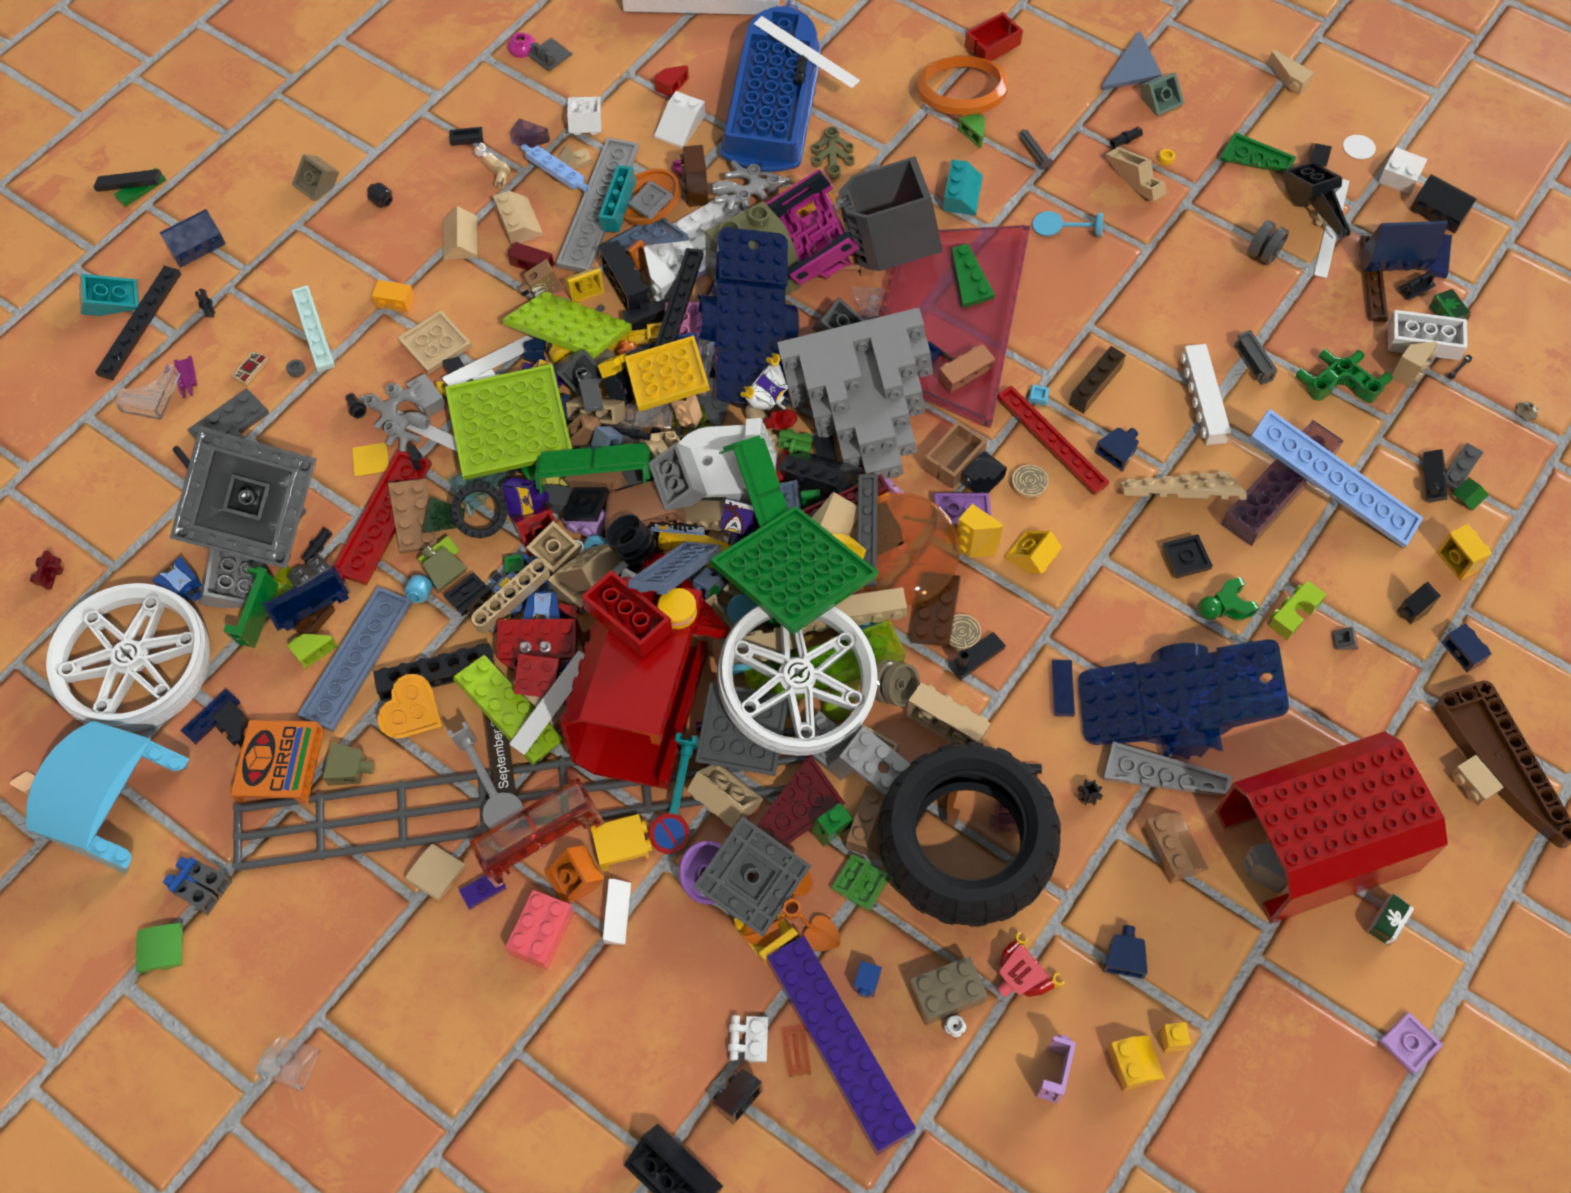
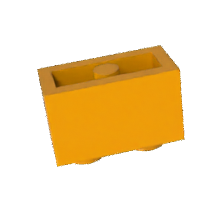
M378 280L371 297L375 307L380 309L409 312L414 299V293L411 285Z

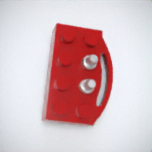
M576 619L498 620L497 659L514 671L517 670L515 663L518 662L519 653L560 658L558 672L566 661L570 662L579 651V630Z

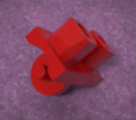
M789 409L772 412V417L765 418L766 428H775V431L794 427L793 425L797 422V414Z

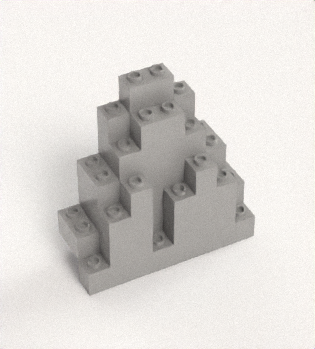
M920 308L777 342L793 408L811 404L818 436L830 437L837 434L843 462L854 466L863 465L865 474H881L884 479L904 475L900 456H907L917 452L910 416L925 413L919 377L933 374L931 353L925 335Z

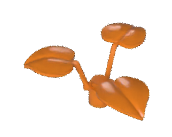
M809 871L793 892L791 899L784 903V912L781 913V916L776 921L774 920L763 937L747 925L743 933V938L749 943L758 946H768L781 936V929L777 924L785 917L791 920L799 917L809 927L805 930L804 936L812 950L823 952L840 946V934L833 921L826 916L817 915L810 924L801 914L800 904L795 900V895L804 896L812 888L813 881Z

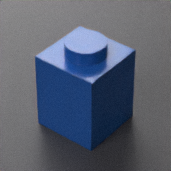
M861 961L853 991L864 998L874 997L882 967Z

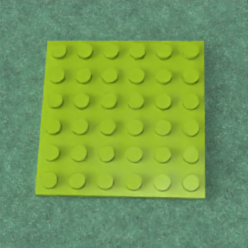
M553 364L445 386L463 480L536 465L537 457L541 456V452L572 449Z

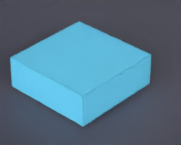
M1032 385L1029 403L1046 406L1050 388Z

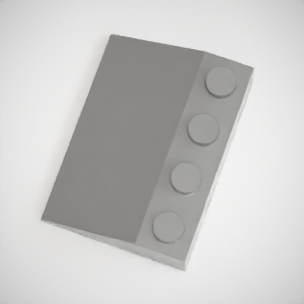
M208 548L199 604L215 608H244L255 580L248 573V567H262L268 571V564Z

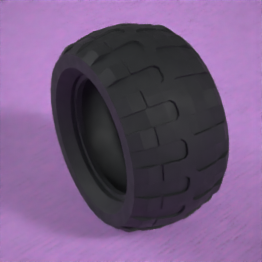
M979 742L959 745L952 743L940 746L935 751L919 756L894 779L880 808L878 845L882 864L892 885L916 910L923 914L926 913L945 924L979 927L997 921H1004L1015 916L1016 913L1029 906L1040 895L1050 880L1059 857L1061 824L1050 791L1045 784H1042L1036 772L1027 763H1022L1013 757L1012 753L999 747L995 749L983 746V743ZM964 790L981 792L999 801L1010 812L1018 828L1020 849L1015 859L1004 870L984 879H959L937 869L924 855L916 834L918 822L931 803L948 793Z

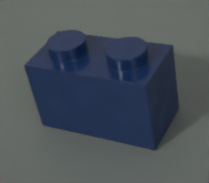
M1466 623L1448 633L1441 642L1467 673L1486 662L1492 655L1488 646L1477 637L1475 631Z

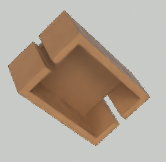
M957 421L924 457L923 469L935 477L939 475V480L953 489L960 481L962 471L982 452L986 451L988 440L973 432L971 443H968L971 429Z

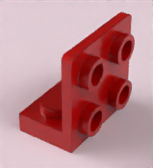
M519 653L514 694L544 698L556 682L560 658Z

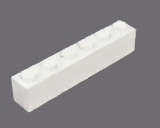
M1207 345L1185 346L1183 353L1180 355V361L1185 367L1184 376L1189 382L1188 390L1189 393H1192V405L1197 411L1196 420L1201 426V437L1204 438L1206 445L1227 443L1231 430Z

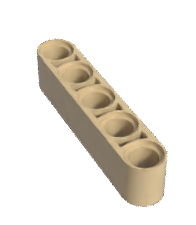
M543 559L533 560L472 614L471 620L478 632L487 633L497 625L498 620L505 618L548 580L550 570L546 561ZM539 568H544L542 572H536ZM524 581H530L527 585H522ZM509 594H515L514 597L507 598ZM496 606H501L499 610L493 611ZM481 619H486L484 623L478 624Z

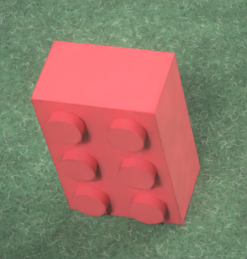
M532 890L505 946L508 954L548 970L574 914L572 905Z

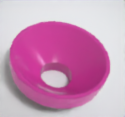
M517 32L508 40V51L517 58L528 57V53L531 52L530 45L532 42H535V39L527 33ZM518 38H525L523 41L516 40Z

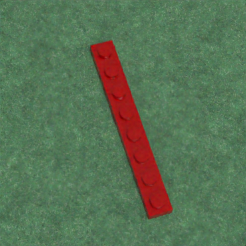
M1012 385L998 394L997 399L1094 495L1109 485V481Z

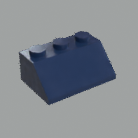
M207 209L159 232L171 256L180 268L226 244Z

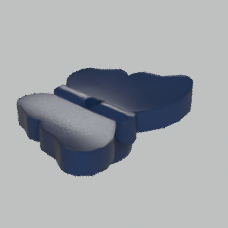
M539 338L526 341L524 343L526 352L523 353V359L533 363L540 359L546 361L544 355L546 341Z

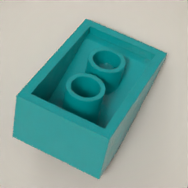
M81 274L79 283L81 315H109L136 310L139 305L137 279Z

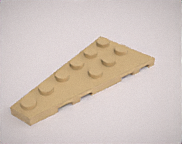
M1219 471L1216 474L1200 473L1193 476L1189 474H1183L1180 477L1163 476L1158 479L1152 477L1144 478V480L1127 479L1124 482H1120L1119 487L1124 496H1149L1150 493L1160 495V497H1167V494H1178V498L1208 499L1211 495L1221 497V499H1229V496H1239V500H1246L1247 495L1245 490L1226 471Z

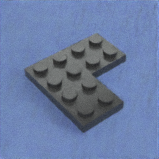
M246 388L187 430L195 440L200 426L245 438L241 433L270 413Z

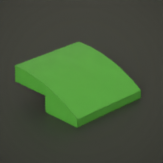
M852 854L831 889L845 899L870 912L890 878L887 872L872 866L869 861Z
M166 924L137 931V973L142 974L156 969L167 970L182 965L183 924Z

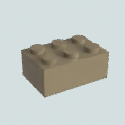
M970 956L910 979L909 983L926 1026L983 1004L988 997Z

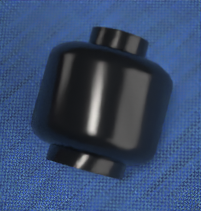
M383 183L371 184L367 189L368 200L377 207H388L393 200L392 191Z

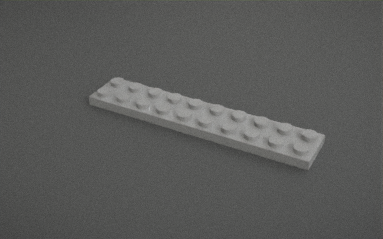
M607 137L589 181V190L584 193L557 259V268L577 272L592 268L599 247L606 234V231L602 230L598 217L617 165L632 167L639 150V143Z

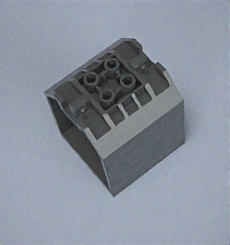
M916 156L853 175L839 190L840 198H846L844 202L840 203L845 230L858 244L859 249L853 255H862V257L857 258L860 266L883 271L943 252L932 198Z

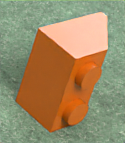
M585 845L566 848L545 871L559 899L568 904H572L591 893L604 880Z

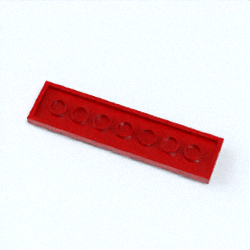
M397 450L331 570L333 575L366 586L368 585L396 532L388 483L424 479L432 465L431 460L421 458L422 469L416 471L410 454Z
M654 551L651 557L640 565L645 569L666 555V553ZM688 579L678 585L696 590ZM703 598L693 634L697 636L707 635L715 639L727 638L730 630Z

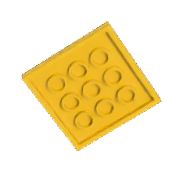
M694 335L625 356L639 412L710 390Z

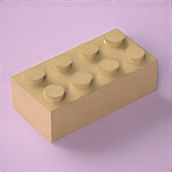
M921 682L908 701L906 717L951 744L959 745L968 744L969 742L984 744L987 739L991 723L984 716L976 715L967 706L959 705L950 696L942 695L929 684L925 685Z

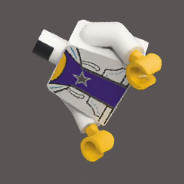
M772 353L773 359L770 357L766 358V362L771 365H768L762 371L751 387L744 386L746 392L740 393L741 397H746L752 408L770 410L777 404L784 410L790 403L783 396L788 386L779 364L780 356L778 354Z

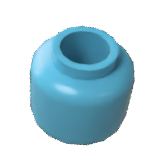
M414 575L409 579L404 592L413 603H422L428 599L433 585L428 577Z

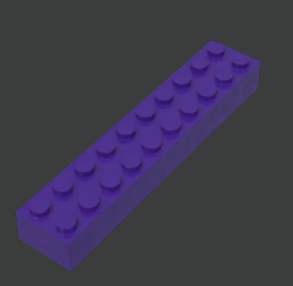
M805 936L768 955L767 964L876 1156L913 1135L916 1131L914 1123Z

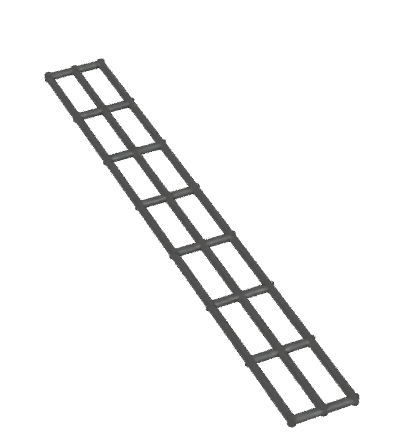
M794 727L783 730V736L795 735ZM809 755L779 757L777 766L801 762L803 764ZM561 758L556 761L536 763L534 765L513 766L514 774L559 768L561 788L517 794V798L524 802L561 796L563 817L522 822L514 830L506 833L644 813L651 814L652 812L670 810L672 801L652 804L650 786L622 780L569 787L567 767L578 766L571 761V758ZM704 768L687 770L685 779L694 778L697 771ZM726 768V769H727L728 771H730V772L742 771V770H736V769ZM492 769L486 770L489 778H492ZM470 772L334 792H318L310 795L308 802H316V823L242 833V812L299 805V803L294 798H283L235 804L233 806L234 849L232 867L236 872H241L242 870L324 860L397 848L405 849L411 846L482 836L488 837L503 833H497L485 824L483 808L490 798H488L487 790L478 773ZM673 772L671 781L677 779L678 772ZM478 780L480 800L406 810L407 789ZM642 785L644 805L571 815L569 795ZM787 785L755 789L753 791L760 797L781 794ZM397 791L398 811L331 821L324 820V801ZM694 798L681 800L679 808L703 804ZM480 808L481 828L408 839L407 818ZM399 819V840L325 850V829ZM316 831L317 852L242 862V841Z

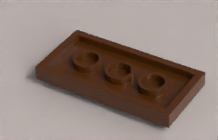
M922 572L911 643L950 647L961 580L960 576Z

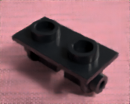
M1428 271L1398 287V290L1408 300H1411L1436 286L1433 282L1435 273Z

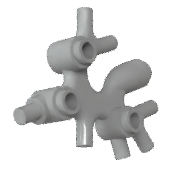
M733 160L730 165L735 171L724 172L725 179L746 178L749 184L741 186L732 181H715V183L711 184L712 193L716 195L734 194L731 196L715 197V204L726 203V212L731 214L735 204L741 210L749 209L751 194L759 196L763 201L768 198L763 191L764 189L771 195L777 194L782 185L790 184V178H781V176L776 174H770L767 176V179L760 178V167L758 165L751 164L747 168H743L736 160Z
M418 380L406 390L396 383L388 384L386 386V393L390 396V399L387 401H383L375 394L361 395L359 399L374 412L381 413V418L374 426L379 430L384 425V431L389 435L385 444L392 447L395 439H400L399 450L403 452L407 450L408 441L420 443L422 440L420 436L406 431V427L412 425L420 429H427L431 424L428 416L418 412H408L403 415L397 413V408L403 401H410L420 406L423 405L424 399L415 396V392L422 386Z

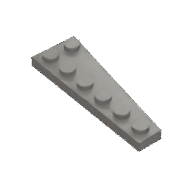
M1113 742L1103 780L1224 797L1231 786L1233 776Z

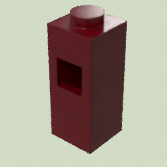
M515 242L507 253L511 266L529 271L546 259L552 268L555 265L552 253Z

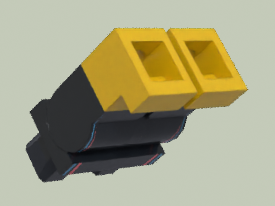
M624 353L600 363L598 368L609 392V399L623 400L626 405L634 400L635 396L632 391L633 387L630 376L624 365L626 361V354Z

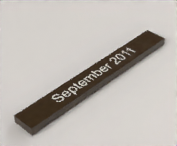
M485 715L494 787L497 793H511L517 796L510 741Z

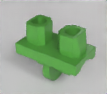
M787 428L786 430H780L778 447L789 450V454L795 451L810 453L813 437H811L810 433L798 434L793 429Z

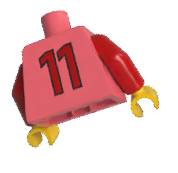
M1017 933L1015 940L1002 952L999 964L1001 970L999 973L1005 981L997 987L998 991L1005 998L1013 990L1019 996L1034 997L1044 995L1054 988H1060L1065 983V981L1062 983L1056 981L1055 978L1060 973H1056L1051 977L1026 949L1025 946L1027 945L1028 938L1025 941H1020L1019 938L1022 933Z

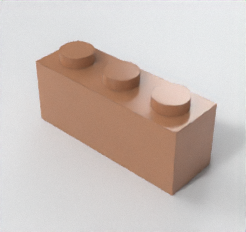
M983 344L978 347L974 346L966 354L957 356L954 361L943 364L939 369L938 379L949 393H952L993 369L996 359Z

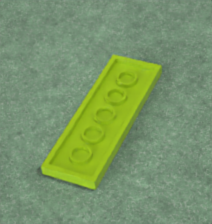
M485 655L453 678L455 683L510 742L535 710L523 695L514 694V686ZM548 723L527 753L522 755L534 765L559 746L564 739Z

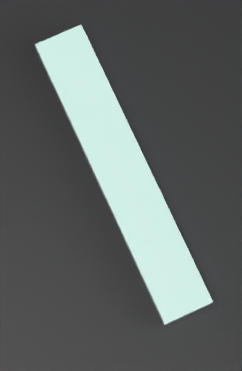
M309 286L291 290L318 373L334 368L333 358Z

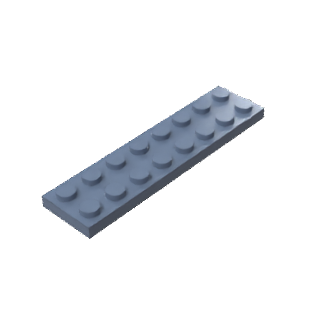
M684 541L629 579V588L636 589L638 592H648L650 590L656 591V594H668V592L696 573L705 564L709 563L711 558L721 553V545Z
M379 586L376 588L299 711V718L305 721H317L324 729L334 733L413 604L411 599Z

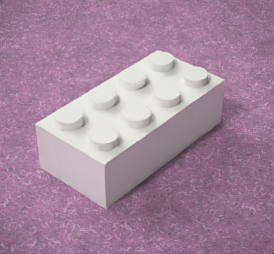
M1394 310L1388 321V351L1405 353L1411 344L1437 342L1438 344L1435 348L1437 353L1434 357L1460 360L1467 349V319Z

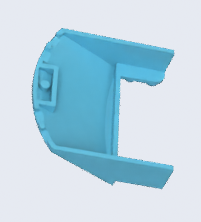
M91 721L66 736L55 746L40 766L28 795L26 807L27 831L123 874H127L128 866L131 862L130 852L121 846L96 836L142 757L171 771L186 769L189 758L152 742L150 738Z

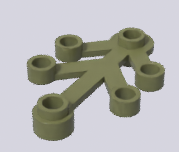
M830 126L824 131V137L811 146V153L817 155L812 158V166L820 167L822 160L830 155L828 176L835 180L841 175V167L837 165L836 155L845 160V165L853 166L855 158L849 154L853 153L854 145L841 138L836 127ZM829 142V146L821 152V148ZM836 143H838V144H840L841 146H843V147H844V151L841 150L839 147H837V146H836Z

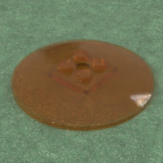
M892 493L878 497L877 571H879L877 577V587H863L862 589L868 593L903 587L906 605L926 601L942 591L952 579L960 555L958 534L946 512L931 500L911 493ZM858 517L848 534L856 542L858 538ZM906 542L908 549L906 551L899 550L898 543Z

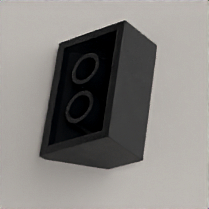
M1431 174L1419 191L1410 209L1431 221H1447L1446 229L1456 233L1465 222L1477 198Z

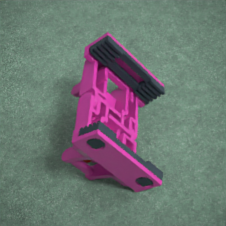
M820 168L765 203L784 223L790 235L799 262L789 267L788 272L791 278L800 285L818 275L829 279L830 275L846 265L850 266L851 261L848 257L859 249L856 240L845 232L843 226H841L842 223L828 193L833 189V186ZM813 201L816 210L802 218L797 211Z

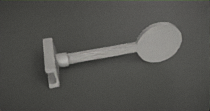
M464 721L462 723L464 727L462 730L453 733L450 729L447 732L459 750L467 752L490 796V799L487 800L483 808L484 822L491 830L497 833L512 831L523 819L524 808L522 802L511 793H497L474 749V743L478 740Z

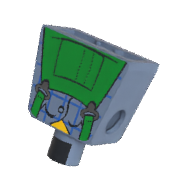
M707 566L693 580V586L696 590L702 591V597L705 600L713 594L718 598L725 587L726 578L716 569Z

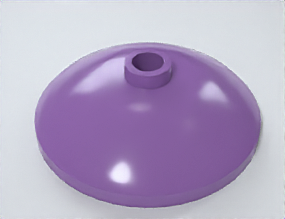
M703 841L692 845L683 854L679 864V880L684 892L695 902L704 905L716 903L693 888V886L699 879L700 872H704L722 846L717 842Z

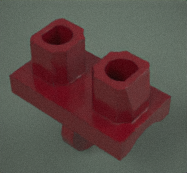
M44 551L42 557L36 559L35 564L38 569L36 573L31 574L30 582L51 590L56 575L63 573V568L60 566L61 559L53 556L50 551Z

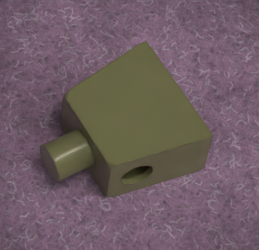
M429 545L421 551L427 559L422 564V568L437 593H440L467 571V567L445 548L436 553Z
M332 742L323 779L329 786L359 784L363 773H374L375 763L366 761V756L360 749Z

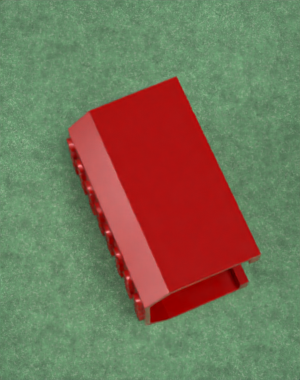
M626 576L622 579L629 584V579L632 577ZM680 586L675 587L685 589L694 596L697 608L696 618L686 628L672 629V632L643 658L598 620H596L595 625L592 624L590 629L591 638L585 644V655L583 660L579 661V673L573 679V691L567 697V709L565 714L562 713L559 723L562 726V735L565 737L568 754H570L573 763L594 775L668 790L680 750L679 744L675 741L676 734L681 733L684 736L708 655V643L706 641L700 640L698 647L690 646L703 603L702 591ZM650 590L648 592H639L657 607L661 594H656V591Z
M1386 731L1232 783L1215 810L1224 829L1258 818L1285 871L1289 893L1267 900L1261 904L1270 924L1421 871L1448 845L1444 815L1403 742Z

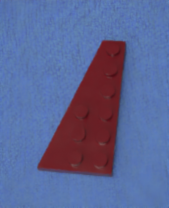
M809 755L758 823L757 827L786 847L810 830L821 815L838 803H841L843 806L846 803L812 755Z

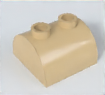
M554 521L526 547L537 559L545 560L549 570L553 573L571 561L581 550V546Z

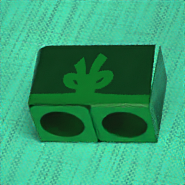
M1453 289L1435 295L1430 304L1431 309L1438 316L1460 317L1468 321L1471 315L1468 308Z

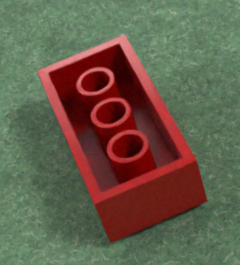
M612 570L581 596L584 610L642 658L672 632L671 618L636 589L629 588V584Z

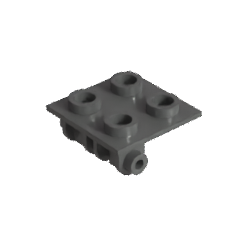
M553 38L548 39L540 46L539 43L532 42L530 45L531 52L528 53V56L548 71L572 55L569 50Z

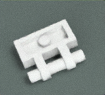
M732 1016L731 1024H729V1032L731 1033L730 1044H728L729 1060L738 1061V1053H745V1062L767 1063L768 1017L747 1016L746 1025H741L740 1016ZM739 1033L746 1034L745 1045L739 1044Z

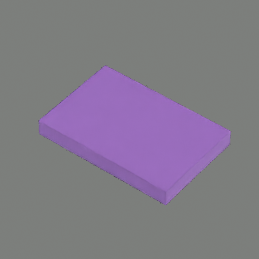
M989 493L933 494L936 528H957L958 519L971 504H974L991 516Z

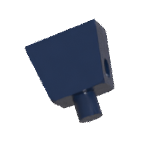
M1116 428L1097 442L1094 453L1123 472L1137 450L1139 441L1136 439L1138 436L1137 430L1130 428L1126 432L1121 428Z
M1124 925L1122 935L1114 934L1110 942L1103 972L1139 979L1145 978L1148 971L1145 940L1135 938L1136 928L1134 926Z

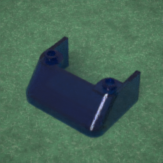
M338 566L330 567V570L299 588L295 587L270 601L262 603L277 631L284 628L288 631L297 626L295 622L336 601L340 604L349 599L348 595L351 594V591Z

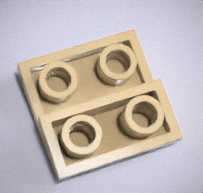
M431 844L413 865L405 877V881L439 901L452 888V882L464 871L465 864L434 844Z

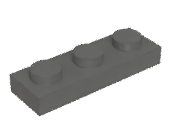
M1466 443L1446 473L1447 489L1454 492L1465 481L1483 454V451Z

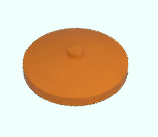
M661 168L650 169L637 174V182L631 199L650 181L671 192L673 198L651 220L631 209L628 205L624 220L633 225H647L659 221L675 208L681 196V185L675 174Z

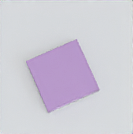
M1410 1012L1406 1013L1378 1041L1412 1076L1443 1046Z

